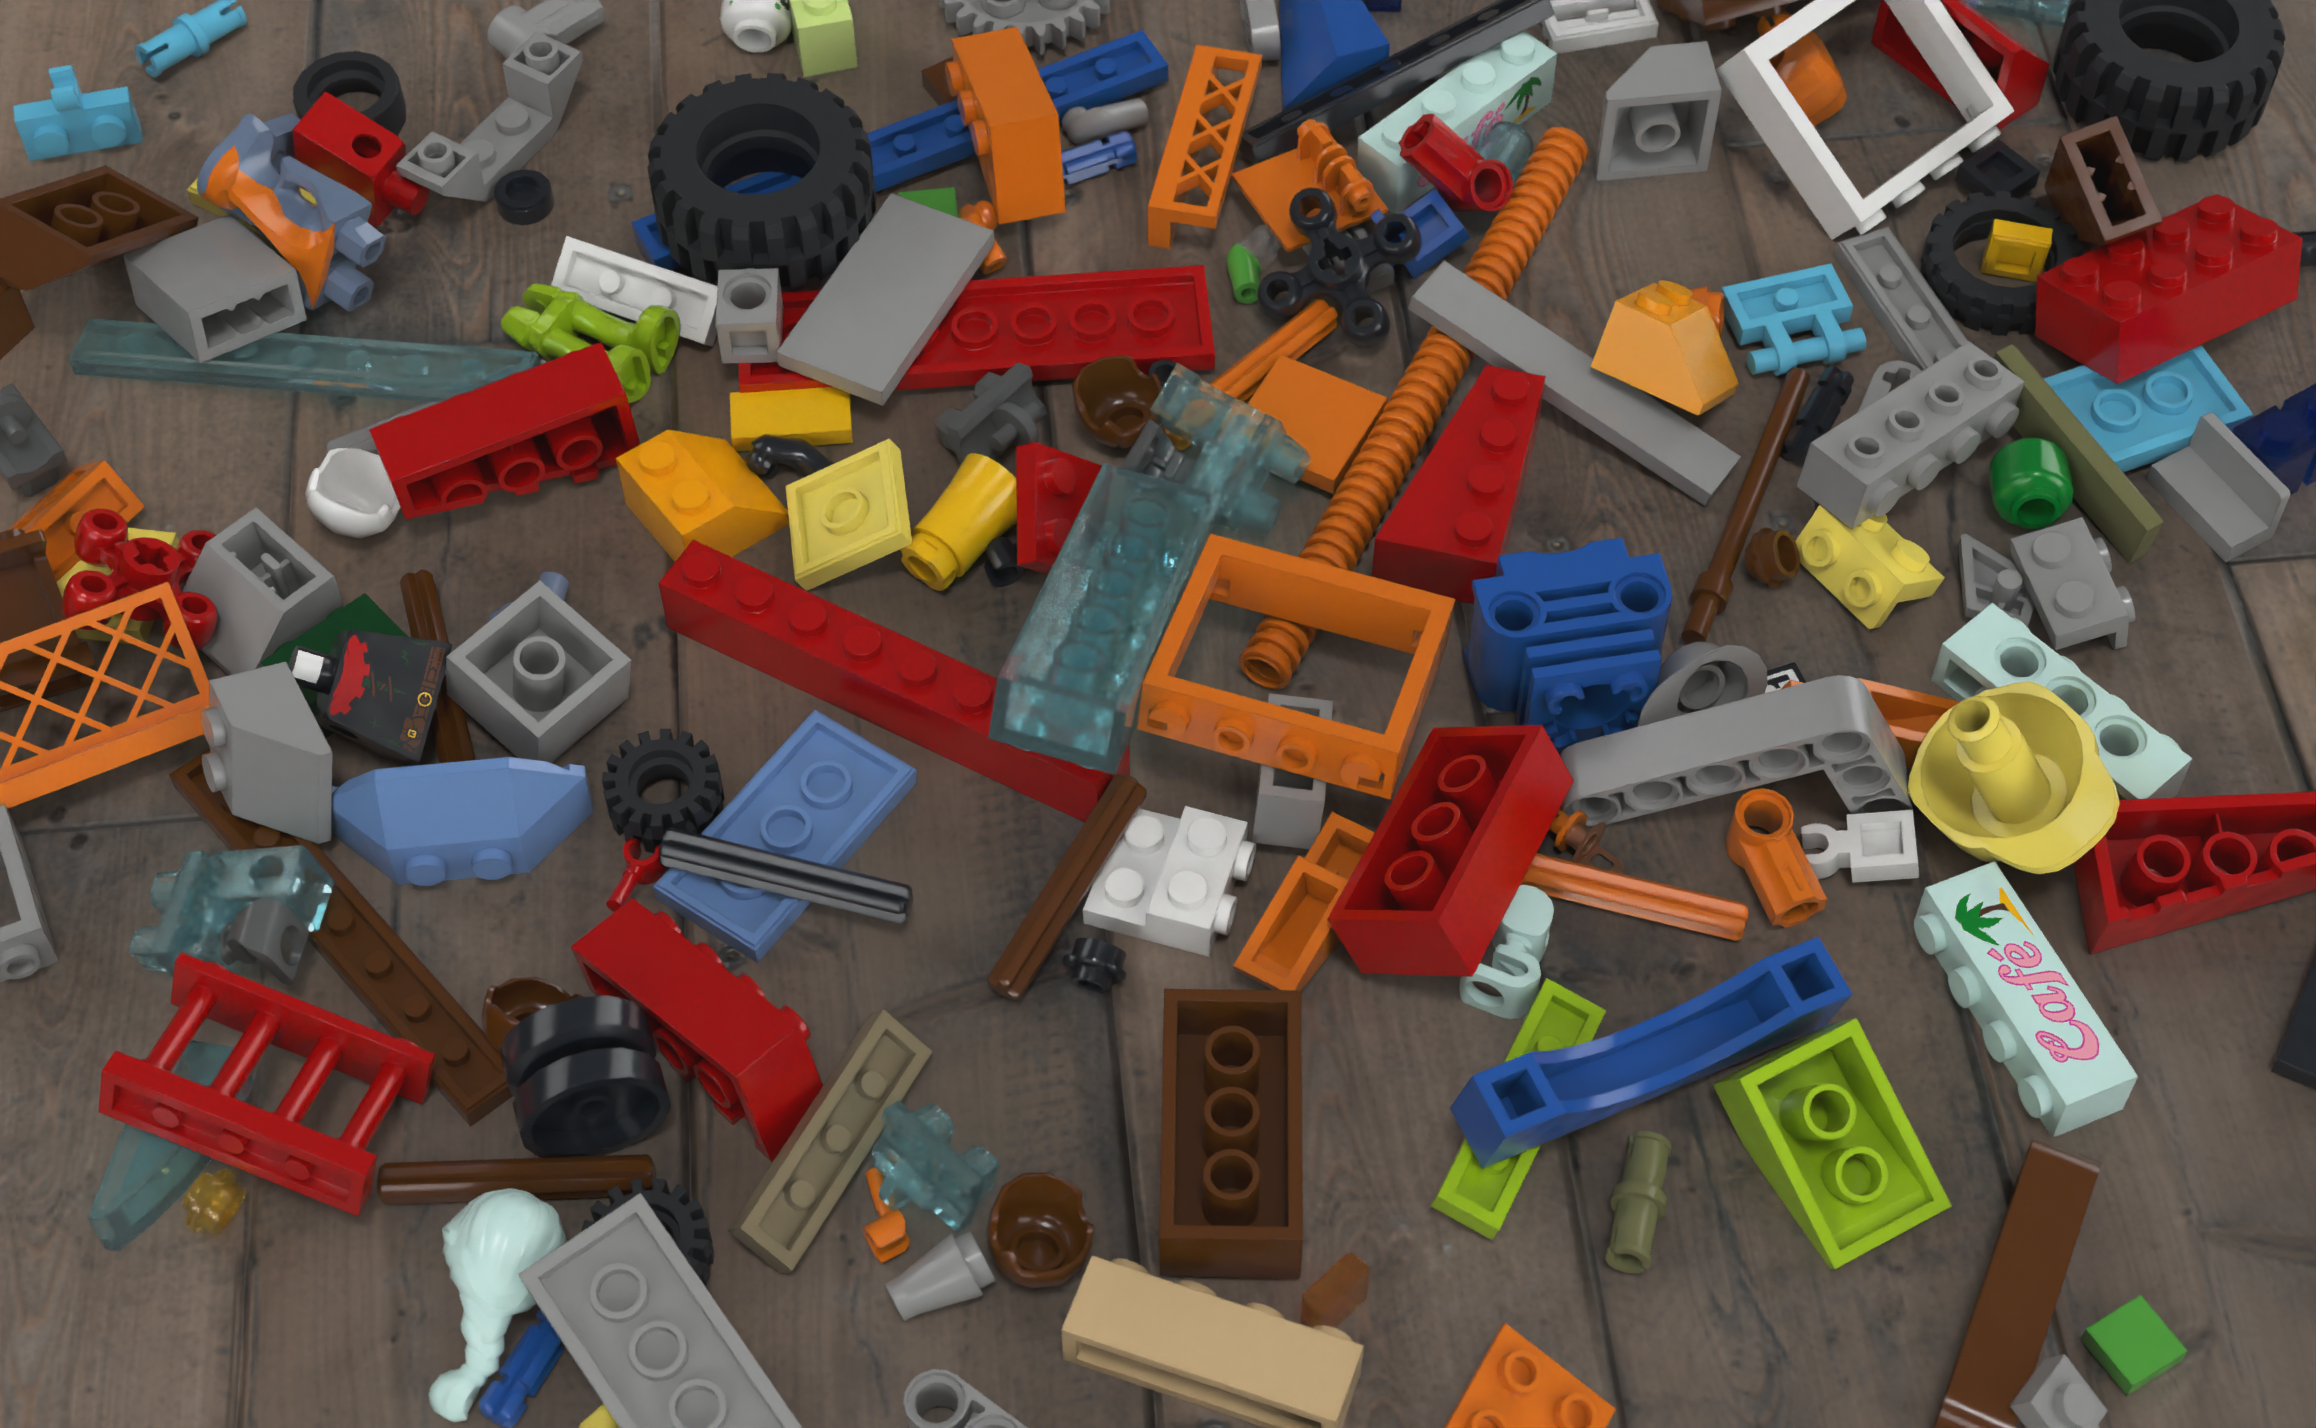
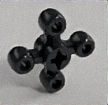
M1309 187L1302 189L1291 200L1289 215L1296 230L1301 235L1307 237L1312 243L1309 262L1297 272L1275 271L1265 276L1258 285L1257 298L1259 306L1274 321L1287 322L1302 311L1305 303L1312 298L1327 296L1334 301H1339L1342 305L1341 323L1343 331L1351 343L1360 348L1376 347L1384 342L1388 336L1390 320L1382 304L1371 298L1367 292L1370 273L1380 264L1389 262L1402 265L1416 258L1422 245L1420 229L1411 217L1402 213H1392L1379 220L1374 232L1368 237L1353 240L1345 234L1338 232L1336 227L1338 213L1336 205L1329 194L1319 188ZM1321 209L1316 216L1306 217L1310 211ZM1396 235H1406L1401 242L1390 243ZM1338 256L1340 261L1344 262L1347 269L1345 271L1347 277L1341 279L1340 275H1336L1333 265L1335 263L1332 258ZM1289 292L1284 300L1274 301L1278 294ZM1374 318L1368 327H1358L1362 320Z

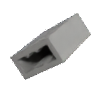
M230 214L123 255L136 305L199 363L307 320L296 269Z

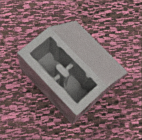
M257 507L205 543L182 592L203 594L215 604L218 614L215 632L209 644L201 650L228 675L261 668L260 662L272 655L279 646L288 641H293L325 620L333 610L344 606L334 575Z

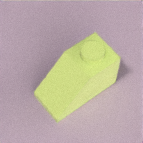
M788 0L792 19L791 31L804 77L858 68L853 18L848 0Z

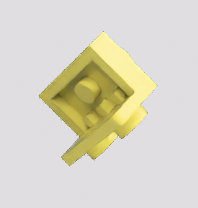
M1819 505L1795 541L1799 551L1800 563L1868 629L1880 628L1898 602L1932 597L1945 579L1929 563V555L1923 548L1912 541L1903 539L1886 523L1888 521L1886 514L1881 517H1877L1874 514L1851 529L1823 506Z

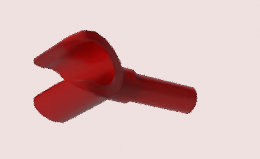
M629 839L624 843L622 851L626 868L621 880L607 900L606 905L611 911L615 912L626 903L636 885L655 883L665 874L666 866L660 862V845L655 847V852L651 857L639 860L641 856L639 839Z

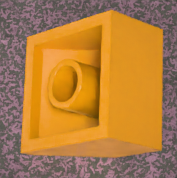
M1660 280L1658 284L1652 283L1615 301L1591 364L1592 368L1698 416L1733 396L1739 385L1708 307L1691 299L1693 293L1688 288L1671 281Z
M668 429L616 458L625 504L674 562L693 539L733 557L789 525L786 507L757 474L746 465L743 458L726 439Z

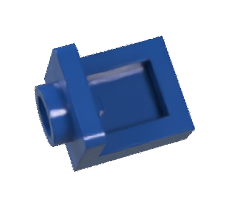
M1433 189L1402 212V214L1414 220L1420 229L1422 237L1421 250L1416 258L1409 263L1403 264L1414 279L1470 239L1465 227L1436 189ZM1380 209L1369 215L1375 225L1385 217ZM1396 235L1390 243H1399L1406 235Z

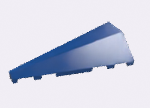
M1279 0L1282 111L1389 57L1390 43L1362 0Z

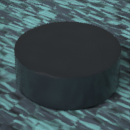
M534 170L511 172L502 177L494 189V197L499 215L505 221L515 225L537 223L546 218L554 207L550 181L545 175Z

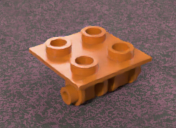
M1314 119L1306 120L1299 126L1297 130L1299 136L1298 146L1296 149L1231 174L1233 181L1287 253L1311 244L1307 237L1301 235L1296 230L1289 215L1290 202L1295 194L1302 189L1309 187L1319 188L1329 194L1336 205L1338 213L1336 223L1338 232L1370 220L1371 217L1369 215L1377 209H1380L1383 214L1388 213V207L1374 191L1373 184L1369 179L1363 177L1356 168L1353 158L1348 156L1346 149L1338 144L1330 135L1328 126L1323 122H1316ZM1321 209L1310 211L1306 217L1316 216Z
M1504 1323L1498 1330L1444 1428H1606L1616 1408L1508 1324Z

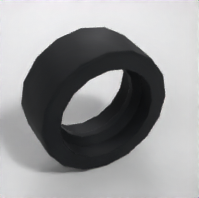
M349 51L338 52L320 58L301 72L293 86V104L297 117L300 120L324 92L334 97L345 93L366 92L376 94L380 98L371 107L360 113L397 136L406 121V104L399 77L390 63L375 54Z

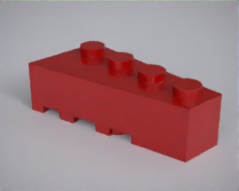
M602 342L581 350L569 352L557 359L522 372L513 373L504 379L464 394L455 395L443 402L405 416L397 417L390 422L369 429L405 519L484 503L488 492L504 489L508 492H514L516 496L538 492L540 481L571 475L575 484L598 479V469L616 466L617 457L640 445L626 392Z
M631 898L571 946L589 989L596 996L608 995L631 1000L645 1010L653 1040L659 1051L670 1063V1066L686 1082L696 1076L704 1089L715 1100L713 1102L714 1108L729 1123L735 1125L744 1117L750 1123L756 1137L754 1141L755 1147L770 1162H773L823 1087L806 1043L811 1037L807 1025L789 1006L784 1005L778 1009L770 1003L761 988L751 977L744 973L736 977L725 969L719 956L706 943L699 942L697 945H694L687 940L678 925L665 912L659 911L654 915L635 899Z

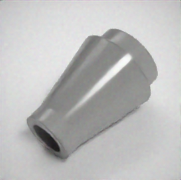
M969 1230L954 1238L952 1233L948 1234L903 1273L886 1282L885 1285L900 1315L906 1321L921 1313L983 1296L981 1288L995 1282L996 1279Z

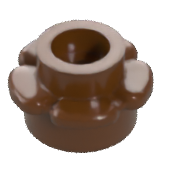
M1768 527L1761 528L1759 532L1753 534L1751 543L1745 549V562L1749 573L1762 583H1768L1771 588L1780 587L1784 579L1793 578L1798 573L1800 565L1798 547L1794 538L1787 530L1773 531Z

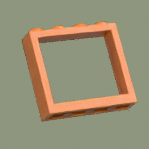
M1210 533L1142 682L1137 730L1391 799L1447 646L1456 599ZM1209 599L1414 654L1385 734L1176 678L1175 675ZM1381 773H1383V779L1379 780Z

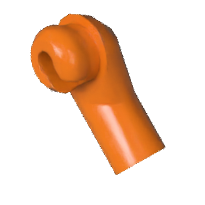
M985 200L977 202L974 206L967 204L958 213V218L994 230L998 224L993 205ZM995 238V245L979 266L984 275L999 270L1008 261Z

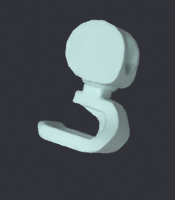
M1519 886L1492 938V943L1495 947L1492 967L1479 963L1473 977L1461 976L1460 997L1464 1003L1507 1019H1516L1527 1014L1539 989L1541 978L1539 962L1542 960L1547 949L1549 929L1554 913L1552 900L1545 892L1534 886ZM1478 981L1489 984L1497 989L1502 996L1488 995L1480 991L1472 982Z

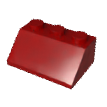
M1881 0L1871 43L1957 108L1885 0ZM1940 0L2014 109L2013 113L1996 124L1998 130H2001L2038 105L2050 64L1964 0Z

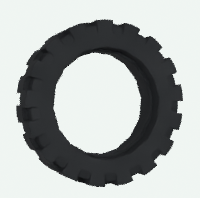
M1995 191L1994 196H1984L1983 192L1968 195L1967 201L1961 203L1957 199L1946 206L1944 215L1938 213L1935 216L1926 239L1920 273L1954 320L1957 317L1965 321L1964 327L1978 332L1980 327L1991 329V335L2007 336L2009 331L2018 330L2020 335L2035 332L2037 283L2015 288L1992 285L1974 277L1960 265L1954 251L1969 242L1988 239L1994 219L2053 229L2052 242L2044 264L2045 270L2048 271L2062 265L2071 258L2084 254L2082 243H2076L2075 241L2077 237L2075 228L2071 223L2064 224L2060 220L2062 214L2050 206L2047 209L2038 206L2039 200L2023 195L2022 199L2011 197V192Z

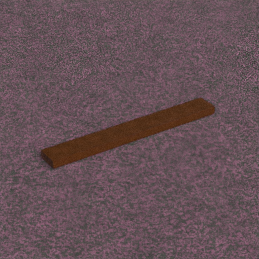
M210 748L169 774L176 790L270 898L289 907L309 929L310 933L307 940L386 1031L394 1038L407 1039L420 1048L436 1054L431 1082L470 1127L513 1097L506 1080L501 1056L486 1039L483 1030L316 843L232 815L222 792H212L204 775L202 755L210 753Z

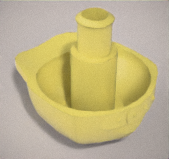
M2035 682L2013 683L1985 690L1973 697L1964 699L1947 710L1929 730L1918 748L1908 782V793L1914 804L1961 850L1981 861H2002L2018 870L2038 875L2057 872L2076 862L2104 837L2113 825L2120 805L2116 785L2099 758L2096 737L2088 723L2052 691Z

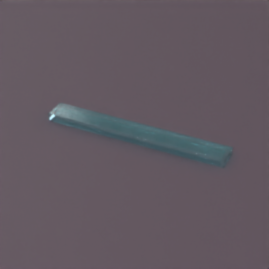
M89 318L68 359L74 374L438 403L448 400L455 395L464 394L504 379L513 373L522 372L541 365L538 352L278 332L199 363L156 323Z

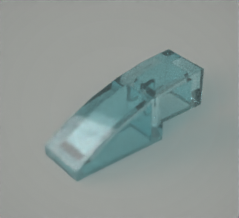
M191 1040L180 1057L174 1074L203 1086H210L234 1047ZM251 1074L236 1099L243 1102L246 1101L255 1082ZM125 1124L88 1215V1219L105 1249L120 1251L149 1228L187 1191L212 1158Z

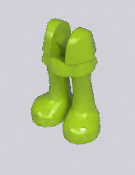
M537 283L531 284L522 294V299L527 308L512 306L501 320V328L504 333L531 353H539L547 362L562 357L569 352L591 346L592 344L578 338L580 333L613 348L610 351H605L626 392L629 403L640 400L647 394L651 386V372L658 375L665 372L676 350L681 330L678 313L662 305H650L640 314L635 324L621 320L583 300V297L577 292H568L560 287Z

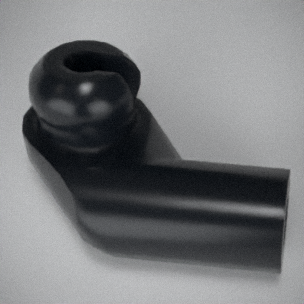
M763 434L753 440L751 443L754 447L748 452L745 459L746 465L765 477L774 475L779 463L792 467L804 477L835 463L803 439Z

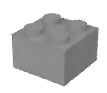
M541 580L446 656L447 695L516 757L552 763L629 698L631 659Z

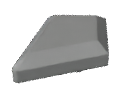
M1962 534L1958 549L1964 616L1973 619L1991 603H1994L2010 617L2020 620L2028 627L2035 605L2016 564L1970 535Z

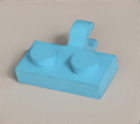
M72 65L49 68V75L54 89H50L52 99L13 106L14 122L29 161L143 142L141 123L128 86L82 94Z

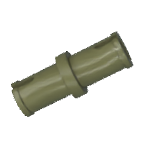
M1637 1131L1634 1132V1136L1630 1135L1628 1137L1622 1180L1612 1190L1610 1206L1615 1212L1609 1247L1606 1249L1605 1260L1608 1265L1621 1272L1631 1274L1642 1273L1644 1268H1650L1656 1222L1666 1212L1667 1196L1662 1189L1672 1144L1666 1137L1656 1132Z

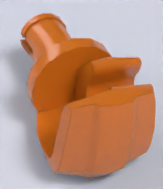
M1787 11L1772 15L1775 25L1772 27L1766 16L1761 17L1757 25L1760 37L1791 17V15ZM1809 32L1769 60L1813 126L1822 123L1843 108L1848 98L1844 81L1823 41L1815 32Z

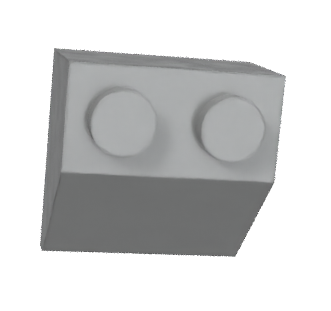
M1707 41L1651 46L1605 92L1594 169L1596 181L1707 171L1722 91Z
M287 662L209 680L210 708L201 711V721L205 737L210 745V753L202 755L203 771L212 792H222L234 816L317 844L331 841L332 750Z

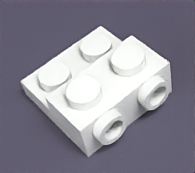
M1185 806L1181 819L1139 808L1093 882L1083 908L1084 924L1210 957L1217 934L1228 935L1231 930L1238 903V898L1231 895L1236 880L1247 881L1253 867L1256 843L1247 841L1248 822Z

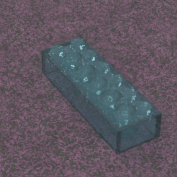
M1103 463L998 675L988 739L1013 745L1021 750L1034 751L1076 763L1084 768L1116 774L1138 723L1142 682L1210 533L1215 534L1222 499L1221 495Z

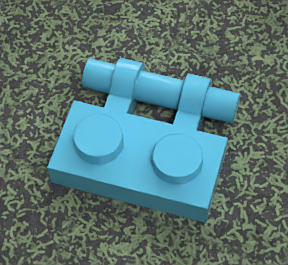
M1832 264L1725 286L1721 289L1725 297L1724 314L1739 345L1762 341L1765 346L1764 349L1747 353V365L1752 375L1772 371L1776 376L1787 374L1791 368H1797V365L1821 360L1825 365L1841 362L1846 359L1847 354L1866 349V337L1862 328L1842 331L1839 326L1840 323L1850 321L1853 304ZM1812 330L1815 336L1814 338L1792 342L1789 337L1790 334Z

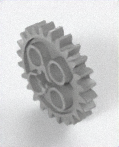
M939 0V7L944 8L945 21L947 23L956 22L957 34L959 36L971 32L974 35L1018 27L1026 46L1034 45L1040 55H1045L1046 43L1053 42L1057 47L1064 50L1067 49L1066 37L1068 35L1081 41L1085 40V26L1096 29L1101 26L1100 14L1110 13V0Z

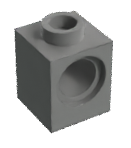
M778 268L718 270L716 330L722 364L778 362L776 352L782 345L784 312Z

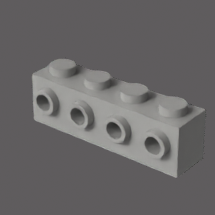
M1968 341L1811 442L1797 487L1851 529L1874 514L1877 517H1881L1892 509L1900 497L1914 488L1917 490L1924 489L1933 481L1939 471L1953 462L1957 464L1963 463L1972 455L1978 445L1990 437L2000 438L2007 433L2018 418L2019 409L2016 407L2025 381Z

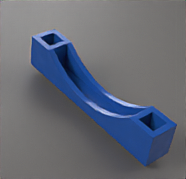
M1818 936L1763 958L1705 993L1635 1026L1573 1047L1530 1052L1471 1076L1451 1105L1450 1110L1483 1169L1807 1035L1825 1026L1853 994Z

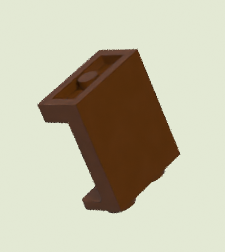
M11 529L0 533V643L65 620L62 612V595L46 556L47 541L43 530L25 533L22 529ZM73 630L61 656L94 670L95 662L87 641L80 643L75 630ZM62 635L35 645L54 653ZM27 649L10 653L1 670L0 680L35 695L50 659ZM57 662L42 698L47 699L91 686L93 677ZM0 689V712L31 703L27 699Z

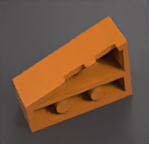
M1018 27L952 38L954 61L945 63L949 92L952 97H958L960 116L963 125H968L974 150L978 156L999 225L1066 212L1059 115Z

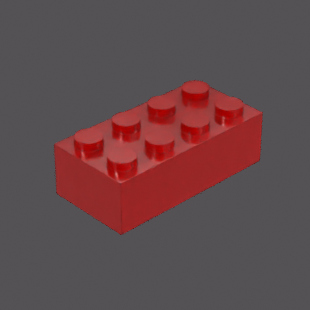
M2218 194L2205 197L2196 204L2169 216L2161 217V225L2103 245L2037 275L2035 337L2110 381L2119 384L2297 300L2302 237L2278 226L2273 220L2263 218L2237 205L2230 198Z
M1543 725L1441 727L1432 729L1327 918L1361 973L1473 977L1574 782Z

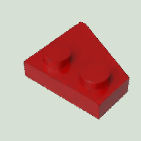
M1037 442L1016 447L1017 566L1056 578L1076 574L1110 478V468Z

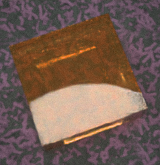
M1353 1252L1346 1253L1302 1294L1301 1325L1310 1328L1317 1325L1336 1328L1367 1299L1370 1267Z

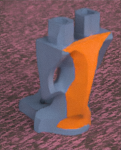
M251 113L243 116L239 126L211 152L204 162L197 181L199 195L226 213L249 223L267 239L268 247L296 269L305 308L314 310L332 300L347 311H352L367 303L371 298L374 282L358 271L356 265L358 264L364 268L375 262L383 252L386 240L384 234L368 223L372 203L355 191L295 159L292 129L300 121L298 117L289 113L262 122ZM299 186L306 189L315 198L317 206L312 205L301 195Z

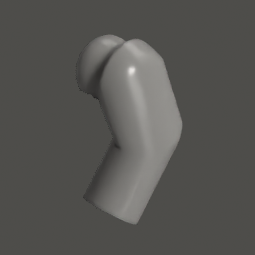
M1132 99L1089 110L1084 107H1073L1064 114L1062 128L1068 134L1071 142L1082 145L1097 139L1102 140L1121 131L1145 126L1149 116L1148 109L1141 99Z

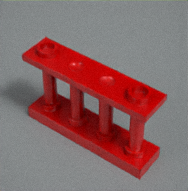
M181 952L174 963L170 1004L179 1007L178 1011L146 1059L139 1060L119 1051H114L102 1069L98 1112L359 1216L370 1197L377 1155L365 1151L397 1095L423 1104L429 1092L436 1054L420 1048L407 1039L394 1038L232 973L218 963L205 962ZM206 1018L243 1033L210 1086H203L171 1073ZM269 1044L307 1058L275 1112H268L236 1099ZM333 1069L371 1084L340 1138H333L300 1125Z

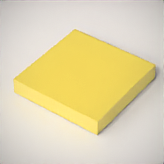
M890 438L785 486L795 581L806 591L912 544L901 451Z

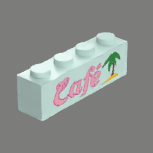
M1524 30L1464 61L1359 136L1356 168L1364 178L1370 180L1374 191L1388 207V210L1392 213H1400L1435 187L1399 156L1401 146L1398 143L1407 127L1416 123L1422 115L1435 114L1476 152L1481 154L1551 103L1557 53Z
M1993 861L1926 887L1914 920L1917 940L1926 953L1935 955L1948 975L1949 987L1957 1003L1963 1008H1969L1982 1028L1983 1039L1991 1056L1997 1062H2003L2018 1084L2019 1097L2026 1111L2032 1117L2039 1118L2050 1136L2054 1138L2122 1110L2138 1075L1996 862Z

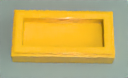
M835 387L749 393L730 392L732 447L736 452L751 451L754 447L751 442L763 434L803 439L812 446L853 443L850 393Z

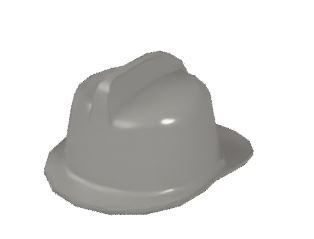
M1693 642L1683 645L1671 653L1661 665L1657 687L1642 708L1637 727L1764 694L1768 685L1767 667L1758 653L1745 646L1725 645L1719 647L1710 642Z

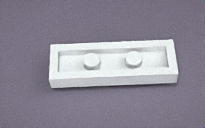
M566 236L551 286L560 287L568 292H577L583 297V300L593 306L637 321L640 314L650 305L665 306L673 309L679 315L681 329L679 336L705 345H714L717 335L716 307L718 286Z

